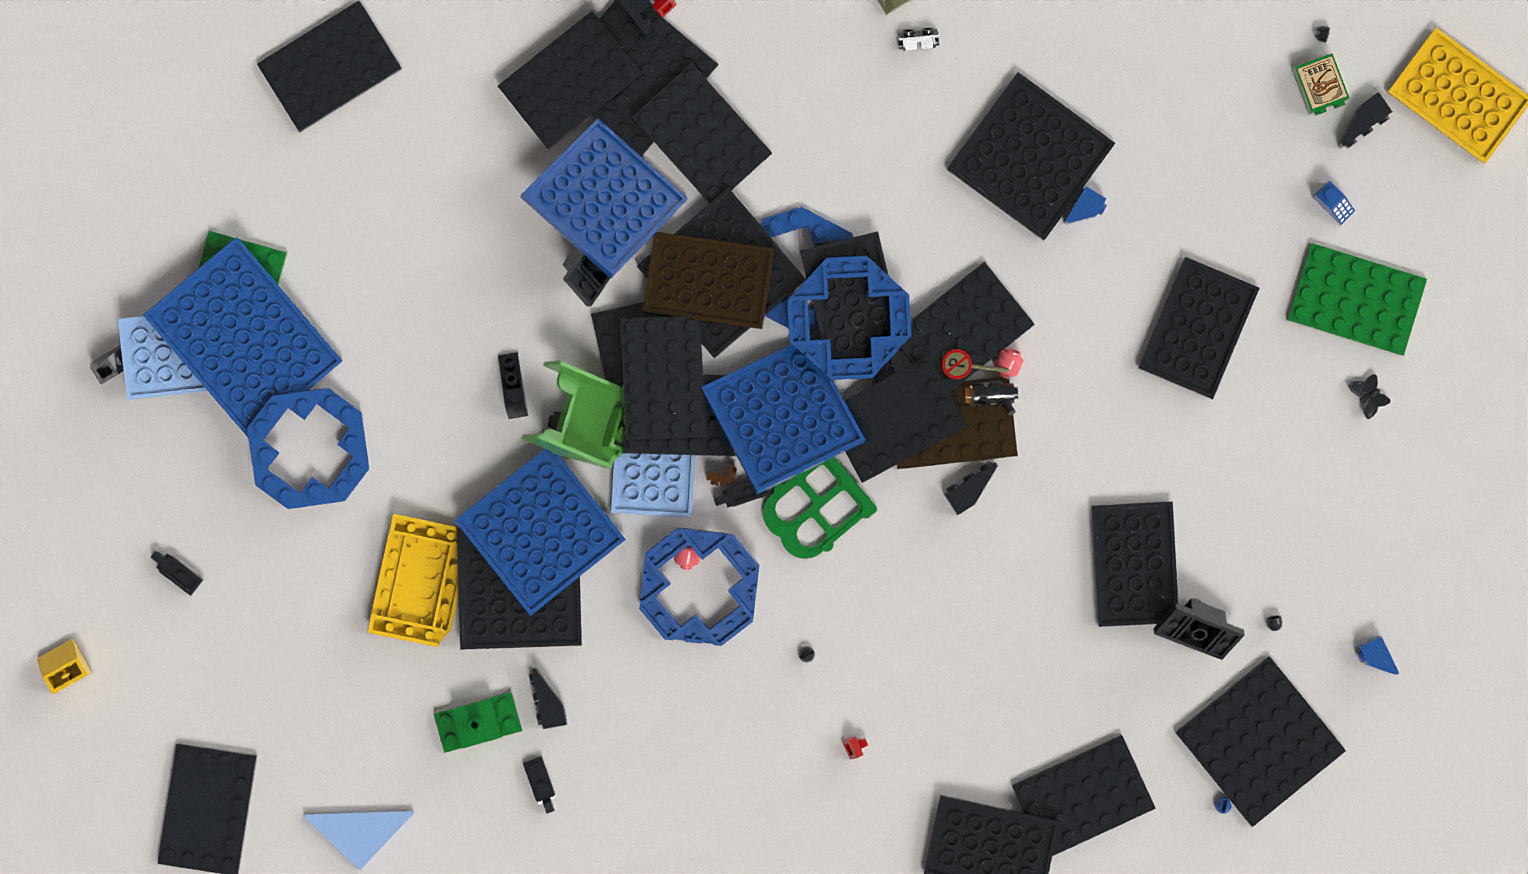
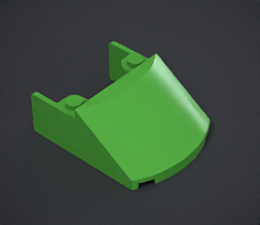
M560 360L544 362V367L558 372L557 386L562 392L567 393L556 431L546 429L541 434H524L521 439L550 451L549 453L603 468H611L617 457L622 455V387Z

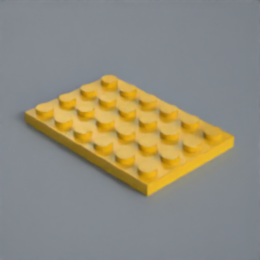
M1437 27L1433 29L1387 91L1389 95L1482 164H1486L1528 107V95Z

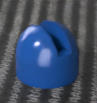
M1225 797L1218 798L1215 801L1216 811L1221 814L1228 813L1231 810L1230 800ZM1223 801H1226L1225 810L1221 811Z

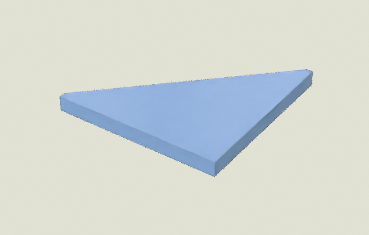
M414 812L305 814L304 818L361 870Z

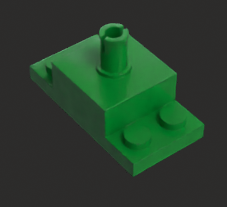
M512 692L433 714L444 753L523 731Z

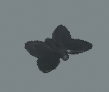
M1376 374L1369 376L1365 382L1353 381L1348 384L1352 393L1357 396H1363L1359 400L1360 402L1365 401L1363 414L1366 419L1374 417L1378 407L1386 406L1391 402L1389 397L1379 393L1381 390L1377 388L1378 377Z

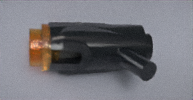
M1000 380L975 383L964 388L965 403L984 406L1003 405L1007 413L1013 415L1016 410L1011 403L1018 399V387H1014L1013 383H1002Z

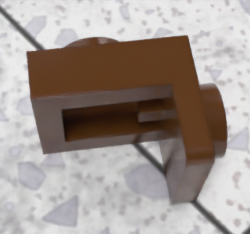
M729 463L728 475L708 472L707 480H711V485L722 486L723 482L731 483V479L735 480L737 468L733 467L734 463Z

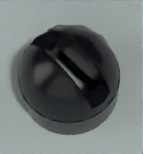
M1319 26L1316 28V31L1320 33L1314 34L1318 41L1326 43L1330 27Z
M1275 615L1265 619L1266 625L1271 631L1281 629L1283 623L1282 616Z
M804 646L799 651V658L803 662H811L815 657L814 650L809 646ZM811 651L812 655L805 658L802 657V654Z

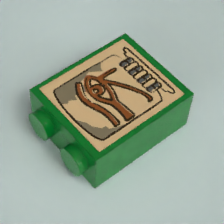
M1333 53L1292 69L1308 114L1314 113L1317 116L1327 112L1326 108L1333 106L1336 109L1346 105L1345 101L1349 99V95Z

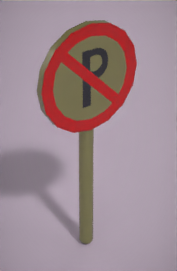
M959 349L947 352L942 360L944 373L952 379L966 377L970 373L971 368L1010 372V369L973 365L970 356L965 351Z

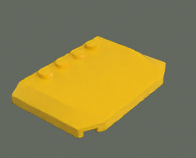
M393 513L367 633L438 647L452 629L459 597L457 528L460 527Z

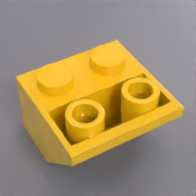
M73 639L37 658L42 678L52 695L63 691L92 674Z

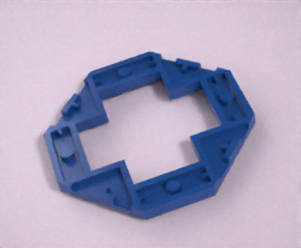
M803 207L764 218L760 224L771 238L808 227L813 245L830 240L835 242L853 237L851 232ZM787 297L765 317L789 329ZM808 310L809 331L818 329L814 310Z
M867 256L825 258L787 300L789 342L831 380L873 378L911 336L910 295ZM868 277V297L889 296L891 336L870 337L871 357L831 359L830 339L810 340L808 300L828 299V278Z
M330 388L273 395L247 427L255 486L287 509L346 501L369 470L362 412ZM317 404L349 428L337 445L353 457L329 489L314 477H311L302 491L298 492L268 469L280 452L266 443L264 439L287 409H290L305 420Z
M677 527L645 552L639 609L665 640H682L690 643H709L722 646L753 622L760 565L735 534ZM688 545L693 548L702 560L719 548L742 576V579L728 589V592L739 606L711 628L707 627L697 613L680 625L657 597L660 592L671 585L669 579L659 568Z

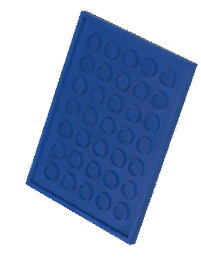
M238 237L143 314L146 320L247 437V427L271 396L308 391L342 362V359Z

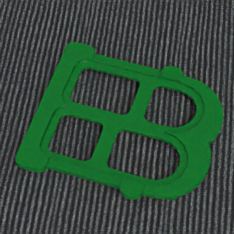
M833 457L790 478L785 484L780 483L776 485L774 493L767 499L764 505L763 518L767 528L774 535L781 537L784 548L791 555L797 558L809 559L818 556L823 551L828 552L834 547L833 543L862 518L867 519L877 511V507L837 459ZM820 465H824L837 480V484L824 496L820 497L806 482V477ZM795 486H799L812 500V506L795 520L783 521L776 514V504ZM844 490L857 503L859 508L840 526L832 528L820 514V509ZM809 518L815 519L826 533V537L813 547L803 546L797 539L798 528Z

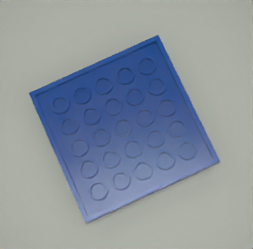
M599 118L520 196L521 199L611 279L688 200L683 193Z
M793 344L701 387L704 397L757 494L865 442L862 432L834 381Z
M543 449L454 520L530 616L626 540L561 457L549 453L550 451L547 449Z

